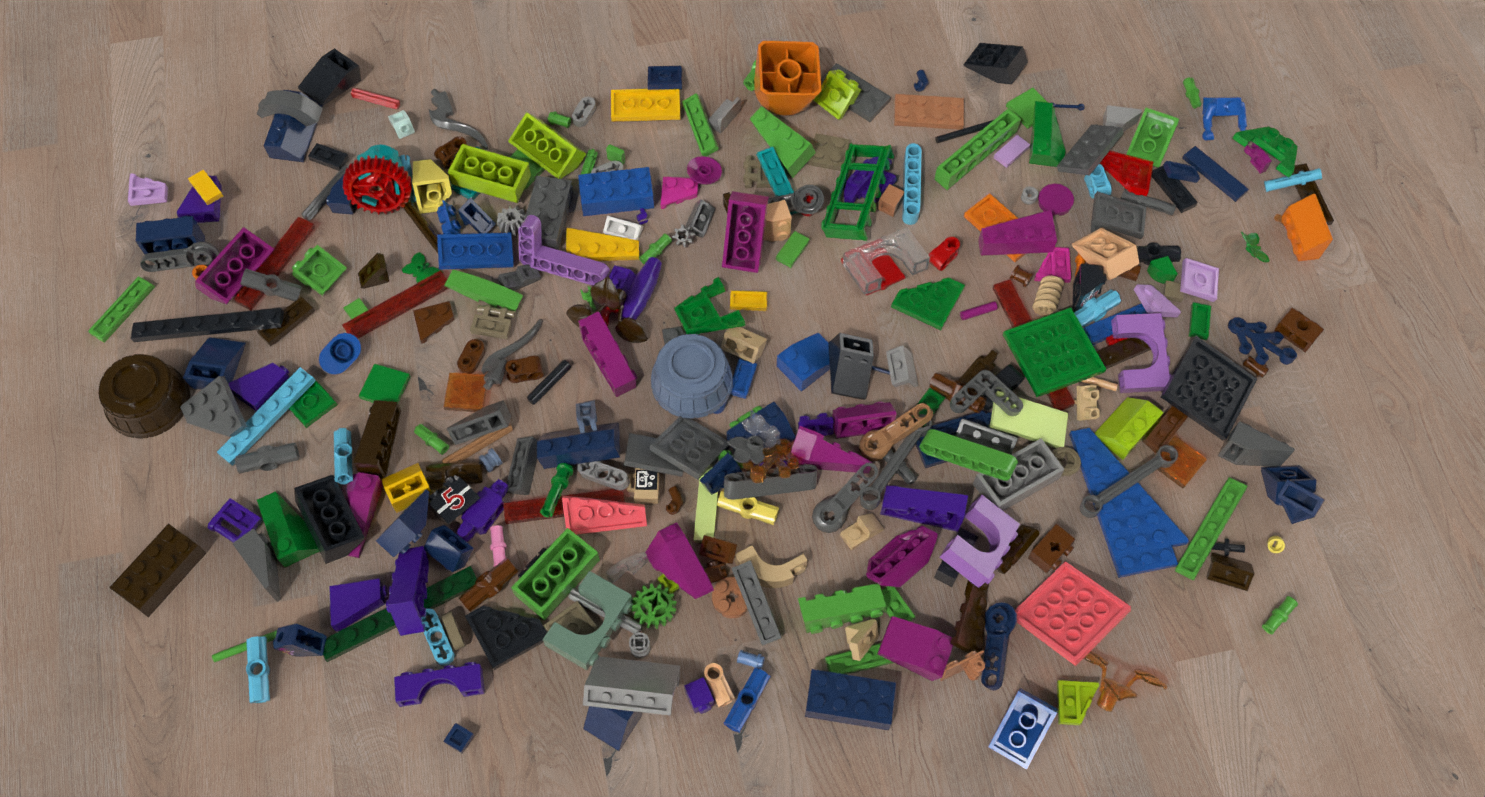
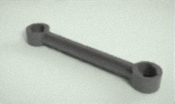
M919 414V417H920V418H923V417L926 416V415H924V414ZM931 420L926 423L928 426L918 428L904 439L873 485L861 491L860 504L863 508L873 510L879 506L881 492L919 438L924 437L927 431L931 429ZM866 494H873L877 499L865 501L863 497Z
M1170 445L1160 447L1155 457L1097 496H1086L1080 504V512L1087 518L1096 517L1103 505L1160 467H1171L1178 458L1177 450ZM1161 452L1169 453L1171 461L1164 460L1161 457ZM1087 501L1095 504V512L1085 508Z

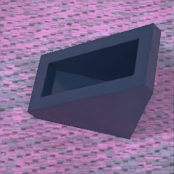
M1287 479L1277 496L1291 524L1314 518L1325 501L1324 498L1314 491Z

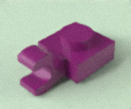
M1252 143V148L1247 145L1244 148V152L1251 157L1250 162L1260 174L1266 172L1272 162L1270 157L1262 149H1259V146L1255 143Z

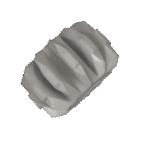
M509 205L507 210L502 208V213H498L497 226H499L501 233H511L515 237L519 227L525 220V212L523 209L519 210L517 206L512 209Z

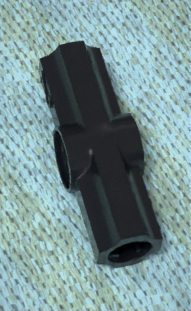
M1154 242L1149 243L1147 246H1136L1139 263H1144L1148 266L1152 260L1166 256L1169 257L1171 262H1179L1181 260V247L1160 246Z

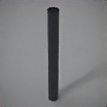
M993 120L935 137L936 143L981 131Z

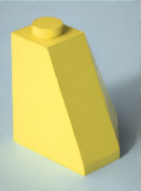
M431 159L413 161L412 184L419 213L437 212L438 207L443 204L442 201L448 199L452 194L449 176Z

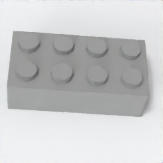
M1042 438L1012 454L1017 459L1018 464L1009 480L1004 481L978 473L973 485L980 495H983L1004 511L1060 479L1065 469Z

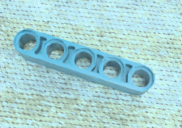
M915 143L909 144L906 147L903 167L904 195L902 201V220L908 225H913L918 221L920 212L922 150Z

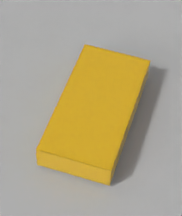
M204 169L188 178L191 185L207 205L223 197L222 192Z
M731 290L730 310L767 311V292Z

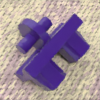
M820 413L817 415V419L812 420L807 415L800 416L798 429L802 426L823 436L832 435L833 417H828L827 413Z

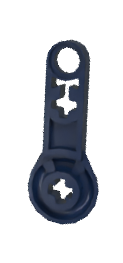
M1003 602L990 606L985 613L987 638L984 653L985 668L982 671L981 682L992 691L998 690L1002 686L1008 638L1017 623V614L1014 608ZM1001 615L1004 619L1003 621L1000 620L1001 623H998L996 619L997 617L1000 618L999 616ZM996 655L999 659L994 663L991 662V659H994ZM991 675H996L997 677L994 685H988L987 683Z

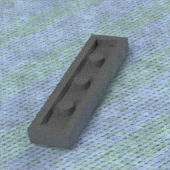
M750 560L731 568L762 646L781 639V633L752 561Z

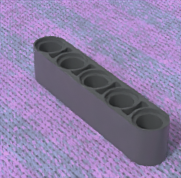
M805 464L727 474L724 477V497L736 500L813 490L817 484L818 469L814 465Z

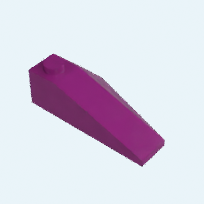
M802 426L798 429L789 461L795 466L810 464L816 466L818 470L857 472L865 463H872L853 451H843L840 444L836 442L830 444L823 440L824 436ZM871 467L864 468L863 473H869Z

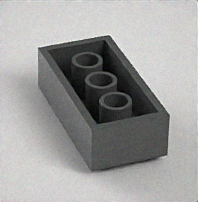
M536 176L525 218L528 215H534L540 219L542 246L556 250L560 248L574 194L571 180Z

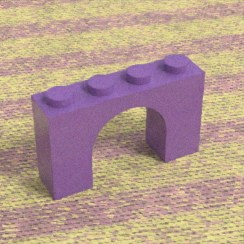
M1162 314L1116 315L1111 320L1113 339H1141L1149 345L1153 354V361L1149 368L1123 370L1118 374L1120 393L1164 391L1172 375L1169 374L1170 358L1166 352L1168 341L1164 337L1165 321L1162 319Z
M983 495L979 496L970 505L964 517L984 532L989 541V552H981L957 535L946 545L940 555L942 560L978 588L984 583L989 584L994 578L995 574L993 571L1003 562L1001 557L1009 551V543L1018 535L1016 530L1020 525Z

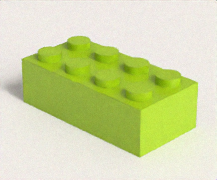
M464 144L461 145L448 171L452 185L515 203L519 202L531 177L528 162Z

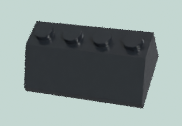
M334 475L294 488L295 502L325 564L346 557L365 539L338 483L335 482Z

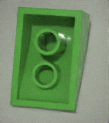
M1145 108L1126 155L1153 161V167L1159 168L1172 140L1179 118Z

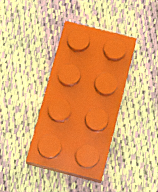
M990 193L964 213V218L980 232L982 228L1018 219ZM1007 254V256L1014 262L1018 261L1021 257L1025 255Z

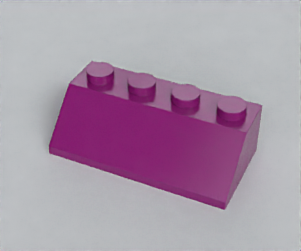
M243 227L195 280L196 289L210 299L227 305L243 287L240 284L245 269L256 272L272 254L274 248Z

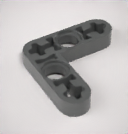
M987 370L979 372L950 401V408L953 412L963 413L985 393L1009 416H1017L1023 409L1021 399L993 373ZM982 379H988V381L982 382ZM974 388L977 391V395H970L967 389ZM999 389L1003 391L1004 396H996L994 390ZM964 397L966 400L963 404L957 406L956 403L960 402ZM1015 404L1017 407L1012 409L1010 406Z

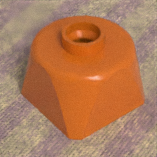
M762 41L758 45L754 89L756 98L765 109L778 115H795L804 111L821 92L819 47L814 42Z

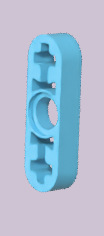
M426 609V616L430 615V617H433L431 621L434 627L430 628L428 622L425 621L426 617H422V622L425 624L424 635L437 663L447 666L454 660L453 649L437 613L433 609ZM435 632L442 633V638L438 642L431 641V636ZM443 646L445 652L448 653L447 659L441 657L442 654L438 647Z

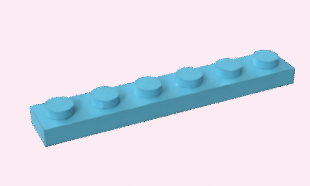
M300 367L246 422L247 427L234 437H231L217 453L233 466L236 456L245 454L316 380Z

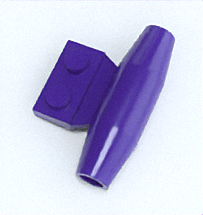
M649 257L637 275L631 269L614 265L609 278L615 288L622 289L627 295L623 304L622 320L624 318L637 320L645 309L660 274L662 262L659 259Z

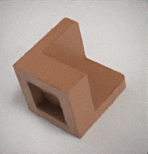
M889 184L879 199L878 210L894 217L904 191Z

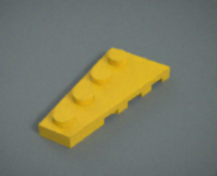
M566 228L567 253L595 261L639 260L638 240Z

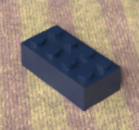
M812 669L805 717L889 731L892 724L896 682Z

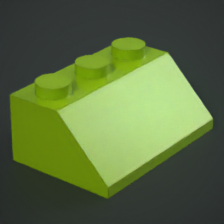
M1127 397L1094 434L1110 451L1124 460L1155 426L1164 412L1148 400Z

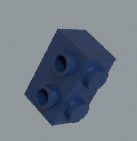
M445 525L432 529L424 545L425 551L452 573L466 566L474 549Z

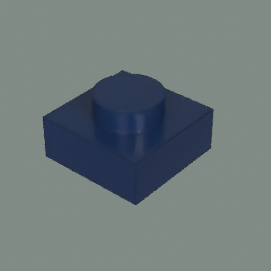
M455 723L443 742L463 754L475 735Z

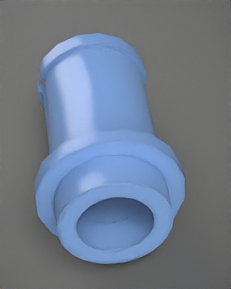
M740 650L737 658V663L757 669H762L765 657H762L761 654L755 655Z

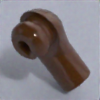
M677 486L671 487L668 490L672 500L669 505H666V511L671 515L677 514L684 503Z

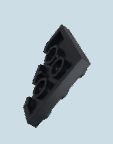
M482 606L465 615L494 670L544 642L543 638L547 634L541 621L537 618H528L504 610H495L487 606Z

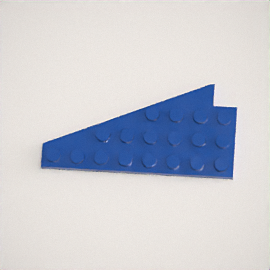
M1090 428L1070 432L1069 436L1074 450L1080 457V468L1090 495L1097 496L1130 474ZM1136 483L1103 505L1097 515L1118 578L1176 567L1178 562L1172 547L1187 545L1189 542L1188 538L1139 483Z

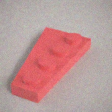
M562 495L566 529L569 528L576 535L647 526L645 505Z

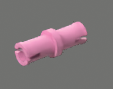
M500 525L490 527L492 541L490 550L493 551L494 567L506 558L505 549L507 546L504 543L503 527Z

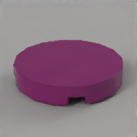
M1048 184L1039 192L1038 204L1044 212L1051 210L1052 216H1062L1071 210L1074 204V196L1067 187L1061 184Z

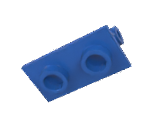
M443 200L444 206L438 207L437 210L443 234H461V225L457 220L455 207Z

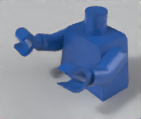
M1203 97L1202 115L1205 131L1202 134V138L1204 140H1214V135L1211 131L1213 116L1238 115V128H1240V131L1246 130L1245 103L1241 101V97Z

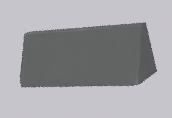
M964 418L961 419L956 433V437L1012 455L1018 439L1016 436Z
M534 437L517 438L507 480L509 489L506 493L529 495L537 462V439Z

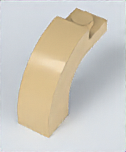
M753 546L736 553L734 556V562L737 566L751 560L761 586L767 588H781L793 584V574L799 575L806 570L805 568H807L808 562L805 555L802 554L785 564L770 565L761 560Z

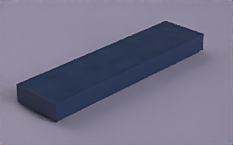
M1194 146L1183 155V160L1189 165L1195 166L1200 174L1235 202L1248 192L1249 189L1198 147Z

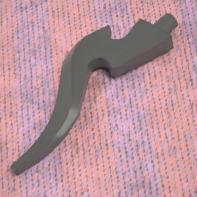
M433 89L431 94L434 97L431 98V101L438 107L434 111L428 109L433 124L442 129L469 135L476 139L485 149H488L485 139L476 129L446 118L454 114L448 95L445 91L439 93L437 89Z
M539 319L519 340L494 352L486 359L481 370L483 374L488 372L483 377L485 380L483 387L486 390H490L494 384H501L507 360L504 358L533 339L543 323L542 319Z

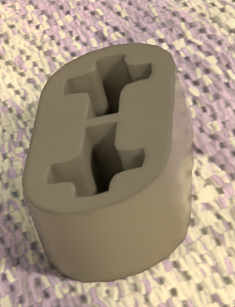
M452 612L441 615L455 651L465 647Z

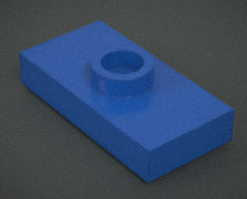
M742 359L738 360L733 375V387L730 395L747 399L757 363L753 364Z

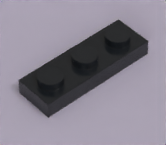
M1164 166L1152 170L1151 177L1181 213L1196 207L1197 200L1180 180L1168 178Z

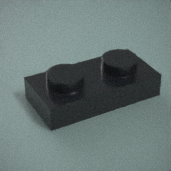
M316 143L308 155L310 161L338 171L349 160L348 154Z

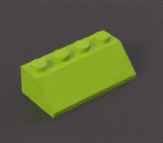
M528 112L525 113L508 140L510 144L557 179H562L577 169L586 155L580 148Z

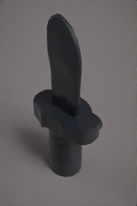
M1224 539V544L1215 543L1212 549L1224 551V556H1229V552L1245 553V545L1229 544V539Z

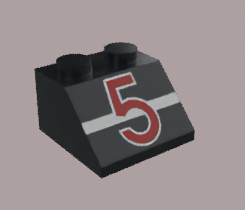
M1080 265L1073 281L1072 310L1074 313L1081 309L1088 300L1096 298L1097 294L1101 293L1102 285H1105L1106 282L1103 266Z
M456 475L443 481L444 485L438 490L434 489L429 492L428 507L438 519L447 524H450L480 499L478 494L461 477Z

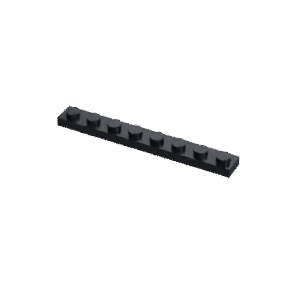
M282 308L136 322L133 323L130 339L133 342L281 328L284 311Z

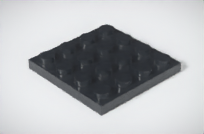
M1195 336L1188 344L1160 397L1223 441L1228 438L1257 378Z

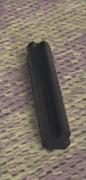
M562 360L527 396V400L533 405L536 404L571 368L570 363Z

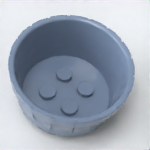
M697 334L681 335L666 343L657 356L651 374V389L656 401H658L663 409L668 410L669 413L678 417L681 416L682 418H701L716 412L726 403L733 387L731 367L722 349L711 339Z

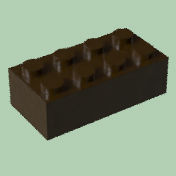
M168 523L109 588L149 618L204 557L206 552L198 544Z

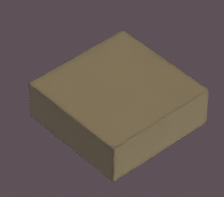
M1166 280L1163 296L1171 301L1182 302L1184 292H1180L1181 283Z

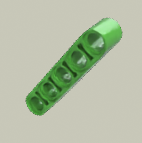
M934 429L927 431L919 446L921 451L927 455L1004 481L1011 478L1018 464L1017 459L1010 454Z

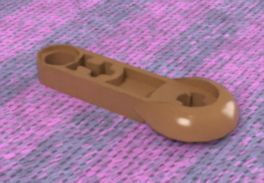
M920 403L884 428L865 433L859 442L861 455L869 461L882 459L893 445L929 422L933 417L932 409L927 404ZM922 409H927V415L920 418L919 412ZM909 421V426L906 428L905 422ZM876 442L878 447L876 449L871 448L874 447L872 444Z

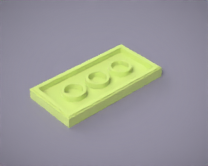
M997 391L995 395L1003 397L1004 393ZM1020 398L1023 402V409L1019 415L1009 416L993 402L990 428L1031 441H1037L1042 438L1047 446L1054 448L1064 447L1068 420L1067 412ZM1014 404V405H1011L1010 407L1013 409V408H1016L1017 406Z

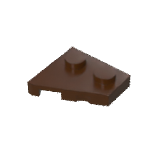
M450 301L413 310L422 344L427 342V338L433 333L437 334L444 326L449 325L455 320Z

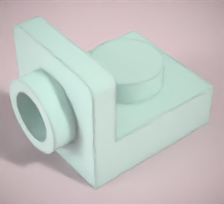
M404 110L388 116L399 139L415 132Z

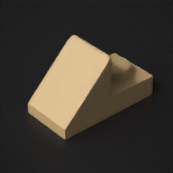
M871 513L858 516L857 522L840 532V536L852 551L882 532L884 528L874 514Z
M871 619L845 627L852 659L860 661L879 637L877 621Z

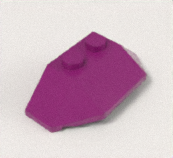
M920 526L917 530L897 535L868 560L866 576L881 586L901 587L929 562L938 537L937 533L924 526Z

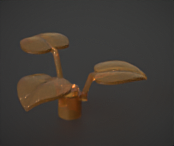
M1090 651L1083 658L1092 664L1099 665L1102 669L1101 687L1099 689L1101 695L1096 704L1106 711L1112 712L1117 700L1137 698L1138 694L1130 688L1136 680H1144L1151 685L1163 687L1164 690L1168 688L1155 675L1141 669H1134L1136 675L1127 685L1120 684L1106 677L1109 663L1102 656Z

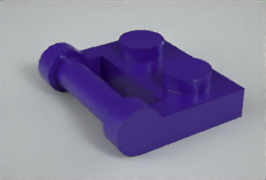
M229 498L208 523L207 528L212 532H218L231 542H235L253 528L256 530L263 520ZM225 520L242 532L237 536L222 526L221 522Z

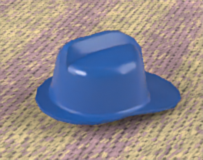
M341 333L335 336L319 354L321 368L329 374L336 375L344 372L358 358L361 352L360 341L349 333Z

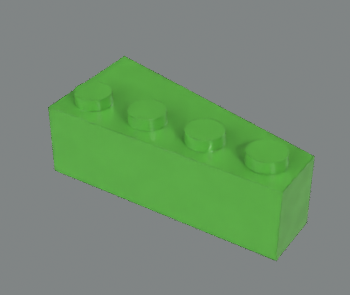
M762 106L750 118L755 129L767 145L774 147L781 164L792 178L816 153L809 141Z
M878 583L855 587L850 593H847L845 590L835 591L829 597L818 594L814 596V599L806 601L805 597L798 598L806 633L811 632V634L820 633L824 628L828 627L836 629L842 627L843 623L847 622L858 623L863 621V618L870 616L871 618H877L886 612V604Z

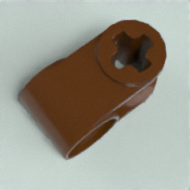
M461 136L454 137L451 141L438 147L434 152V156L440 159L445 169H450L461 145H467V142Z
M535 355L510 360L505 367L507 379L511 383L538 380L544 376L541 359Z

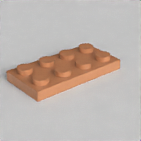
M895 94L894 126L963 129L964 98Z

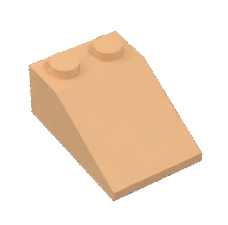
M785 200L768 204L764 232L765 241H783L790 238L792 217Z
M1103 228L1072 243L1073 248L1089 265L1103 266V274H1106V279L1108 280L1116 278L1118 275L1139 264L1136 245Z

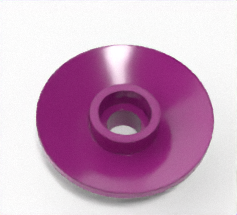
M700 156L689 161L687 173L693 181L707 185L713 184L721 178L722 168L716 160Z

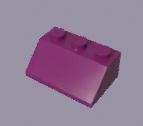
M882 401L871 405L859 404L850 408L839 407L832 412L835 438L860 436L871 430L882 429L896 419V410L890 402L884 403Z

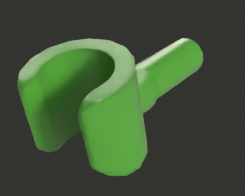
M587 286L589 292L584 293L582 289L580 290L582 299L587 301L592 311L595 312L597 309L590 293L591 287Z

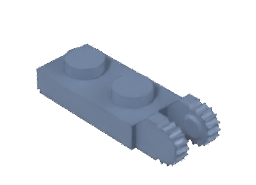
M595 400L576 404V417L580 433H585V426L591 425L593 431L597 430Z

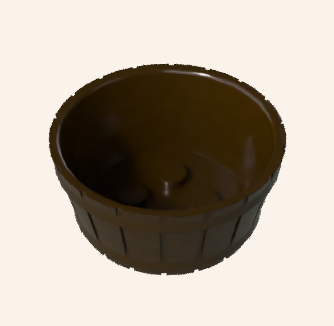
M146 354L129 355L114 362L105 371L104 376H102L98 392L105 416L111 426L124 436L138 439L158 436L175 426L184 415L180 408L181 405L190 399L188 383L183 378V375L159 358Z

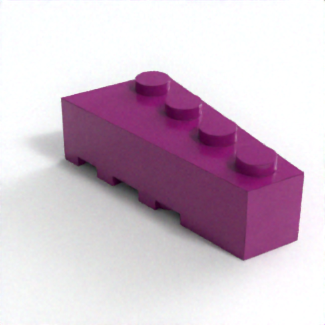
M1049 210L982 228L978 239L980 255L1053 252L1057 236L1052 211Z
M599 311L579 320L582 341L615 396L618 397L637 388V375L633 369L630 370L627 358L624 354L622 355L618 343L612 337Z

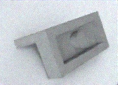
M737 97L733 102L726 99L708 119L712 129L719 133L724 131L741 111V98Z
M903 345L886 351L892 385L898 387L910 383L912 386L917 387L918 381L912 353Z

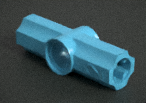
M1109 290L1097 299L1091 298L1081 309L1074 313L1082 328L1092 321H1099L1109 310L1119 305L1121 302L1120 295L1116 290Z
M339 428L337 431H334L335 482L339 484H348L353 481L351 431H348L346 428Z
M265 636L251 637L246 639L248 660L246 672L249 681L250 703H263L270 701V667L267 656V638ZM257 665H262V672L254 675V668Z

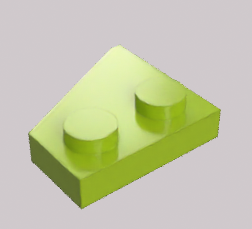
M1058 680V724L1080 726L1099 687V683Z

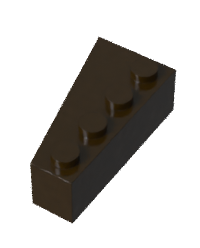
M374 400L372 407H370L369 417L353 462L358 472L376 475L380 479L387 477L401 414L398 402Z

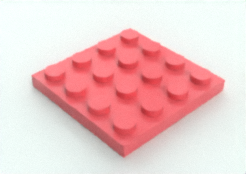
M1065 561L1015 609L1018 624L1076 666L1131 611V606Z

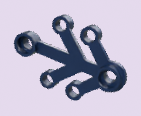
M1235 317L1228 322L1229 330L1236 334L1241 344L1239 351L1242 354L1247 355L1252 350V345L1248 343L1246 337L1251 339L1257 353L1255 360L1258 364L1265 365L1269 360V356L1265 353L1263 347L1279 356L1280 362L1285 365L1293 363L1297 358V353L1292 348L1287 347L1281 350L1272 344H1280L1284 337L1280 332L1264 333L1267 329L1265 323H1246L1240 317Z

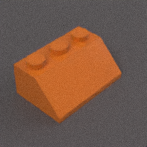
M1312 194L1288 206L1282 215V223L1286 227L1287 237L1292 243L1293 253L1298 261L1319 259L1333 238L1316 194Z

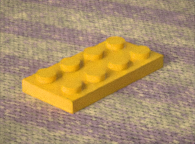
M679 89L611 90V122L680 120Z

